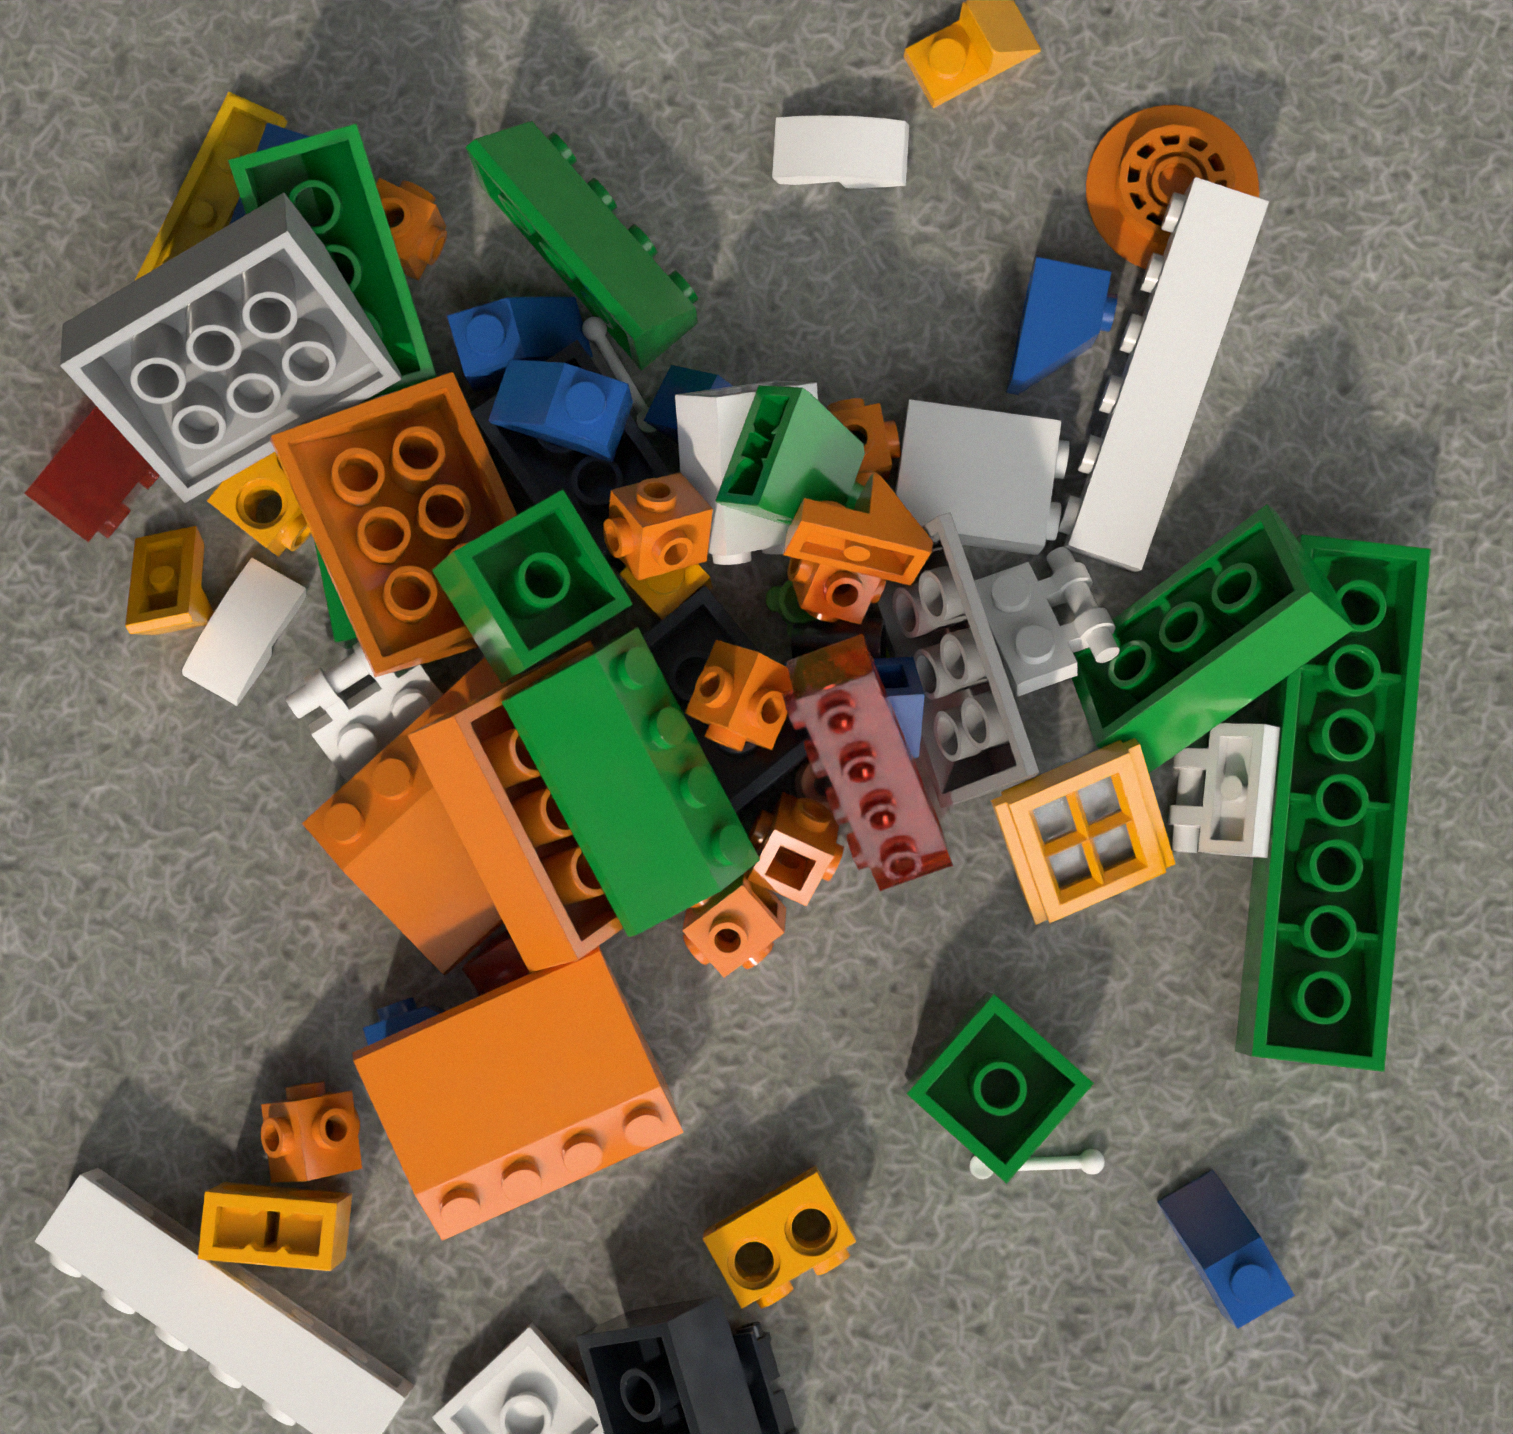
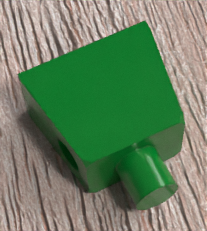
M758 385L715 502L790 526L804 498L815 501H833L842 504L847 509L854 510L856 501L865 487L855 481L865 455L863 443L804 388Z

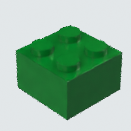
M564 490L557 492L453 551L432 569L501 684L633 605Z
M986 991L905 1083L902 1089L1007 1184L1094 1083L995 994Z

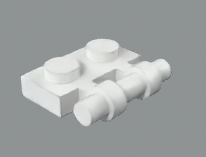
M1065 547L1056 548L1047 555V562L1053 572V575L1049 578L1038 581L1029 562L974 581L1003 667L1017 697L1077 676V660L1073 654L1074 652L1090 647L1096 661L1103 663L1115 658L1120 651L1112 635L1115 631V625L1107 609L1098 607L1090 591L1093 582L1085 565L1076 562L1070 549ZM1068 602L1075 620L1060 626L1051 607Z
M359 642L353 645L355 651L353 654L326 671L320 667L303 678L305 685L285 697L289 707L299 719L319 706L326 710L327 713L309 724V729L313 738L347 782L443 695L422 664L374 677ZM368 674L376 680V682L348 700H345L340 693Z
M1220 723L1210 730L1208 749L1209 732L1174 756L1173 768L1179 769L1176 805H1169L1167 823L1174 826L1172 851L1197 853L1200 829L1198 852L1268 858L1280 735L1279 727L1267 724ZM1205 772H1206L1205 788H1204V798H1203V806H1202L1204 776H1205Z

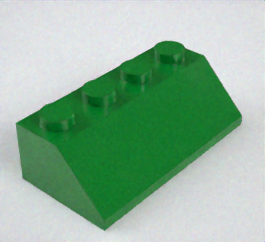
M529 121L476 138L465 147L481 188L594 317L601 318L607 326L609 335L641 371L698 324L696 307L693 305L698 301L695 291L676 270L669 275L662 270L653 259L658 254L655 246L636 224L626 229L612 213L617 208V205L604 186L595 178L586 183L572 167L577 162L576 157L559 135L552 132L546 137L533 121Z
M357 123L228 160L246 215L280 194H286L325 246L401 373V380L368 399L396 392L436 378L437 375Z
M1266 504L1112 619L1115 625V631L1112 635L1120 650L1115 658L1099 663L1096 661L1090 647L1074 652L1073 654L1077 660V676L1071 679L1096 746L1101 749L1119 740L1124 743L1135 738L1141 746L1147 770L1150 773L1344 637L1354 628L1332 584L1276 511Z
M638 627L586 649L502 701L628 937L638 935L722 891L760 861Z

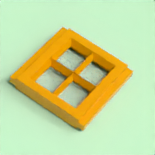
M1135 738L1124 743L1119 740L1001 792L1002 796L990 800L1028 910L1035 925L1047 920L1049 923L1057 921L1165 874L1166 868L1175 865L1141 746Z

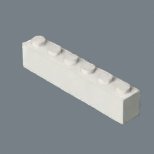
M1197 177L1193 179L1184 195L1177 192L1173 193L1161 225L1162 230L1171 232L1164 255L1152 254L1140 286V290L1150 293L1142 316L1131 314L1119 350L1129 353L1121 377L1113 374L1110 375L1098 410L1108 413L1101 437L1090 434L1081 456L1078 471L1088 474L1080 498L1069 495L1060 517L1058 531L1067 534L1063 547L1070 549L1072 552L1131 572L1142 570L1269 201Z
M96 1168L79 1175L35 1240L37 1244L50 1252L47 1258L53 1266L73 1277L84 1275L103 1288L101 1296L109 1305L127 1314H134L136 1311L156 1325L154 1329L155 1334L164 1343L180 1351H187L189 1348L210 1362L208 1370L219 1381L233 1388H241L243 1385L264 1399L262 1402L263 1409L279 1422L290 1426L297 1422L313 1434H383L414 1388L415 1385L238 1263L198 1259L200 1237L101 1169Z

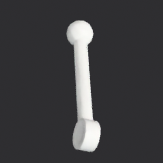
M599 317L586 319L582 325L584 336L590 341H595L617 380L629 384L633 400L632 406L638 414L636 418L638 427L645 433L655 432V428L643 421L649 408L605 335L607 332L606 324Z
M1087 1149L1080 1156L1030 1157L1018 1171L1082 1169L1085 1173L1093 1175L1102 1171L1105 1160L1100 1151ZM975 1155L970 1160V1171L978 1179L989 1178L994 1173Z

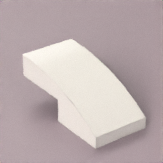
M861 116L777 117L772 178L778 184L789 185L840 182L845 188L857 189L906 186L909 124L902 120Z
M251 558L201 633L182 669L183 676L238 706L271 658L273 644L306 598V588Z

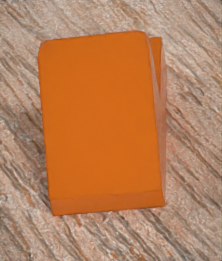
M873 472L857 499L854 510L847 509L842 504L833 501H815L804 498L786 532L783 555L911 585L932 553L933 540L878 473Z

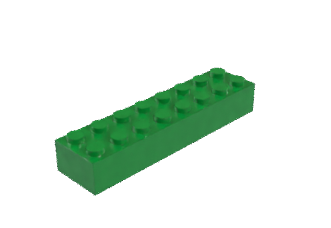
M1301 534L1296 539L1332 584L1354 629L1269 689L1266 724L1279 727L1280 735L1268 858L1253 857L1235 1052L1251 1057L1385 1072L1431 549Z

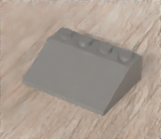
M285 193L268 201L66 321L62 326L60 366L184 503L275 452L270 441L271 435L356 406L401 380V373L325 246Z
M951 512L938 515L922 526L933 540L932 553L913 583L906 585L886 580L881 598L877 603H872L876 617L885 618L886 647L890 658H914L925 694L920 748L941 809L1034 778L1039 773Z

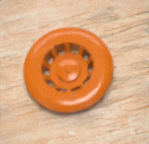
M1162 105L1143 109L1116 124L1100 141L1092 156L1086 179V197L1090 216L1099 234L1109 247L1128 262L1146 269L1153 253L1164 255L1171 232L1162 230L1161 226L1147 219L1149 216L1163 221L1173 193L1177 192L1184 195L1195 177L1259 198V179L1255 162L1239 135L1230 126L1210 113L1181 105ZM1142 152L1151 154L1147 159L1139 156ZM1138 173L1137 182L1127 181L1128 174ZM1137 196L1143 206L1139 210L1132 201V198Z

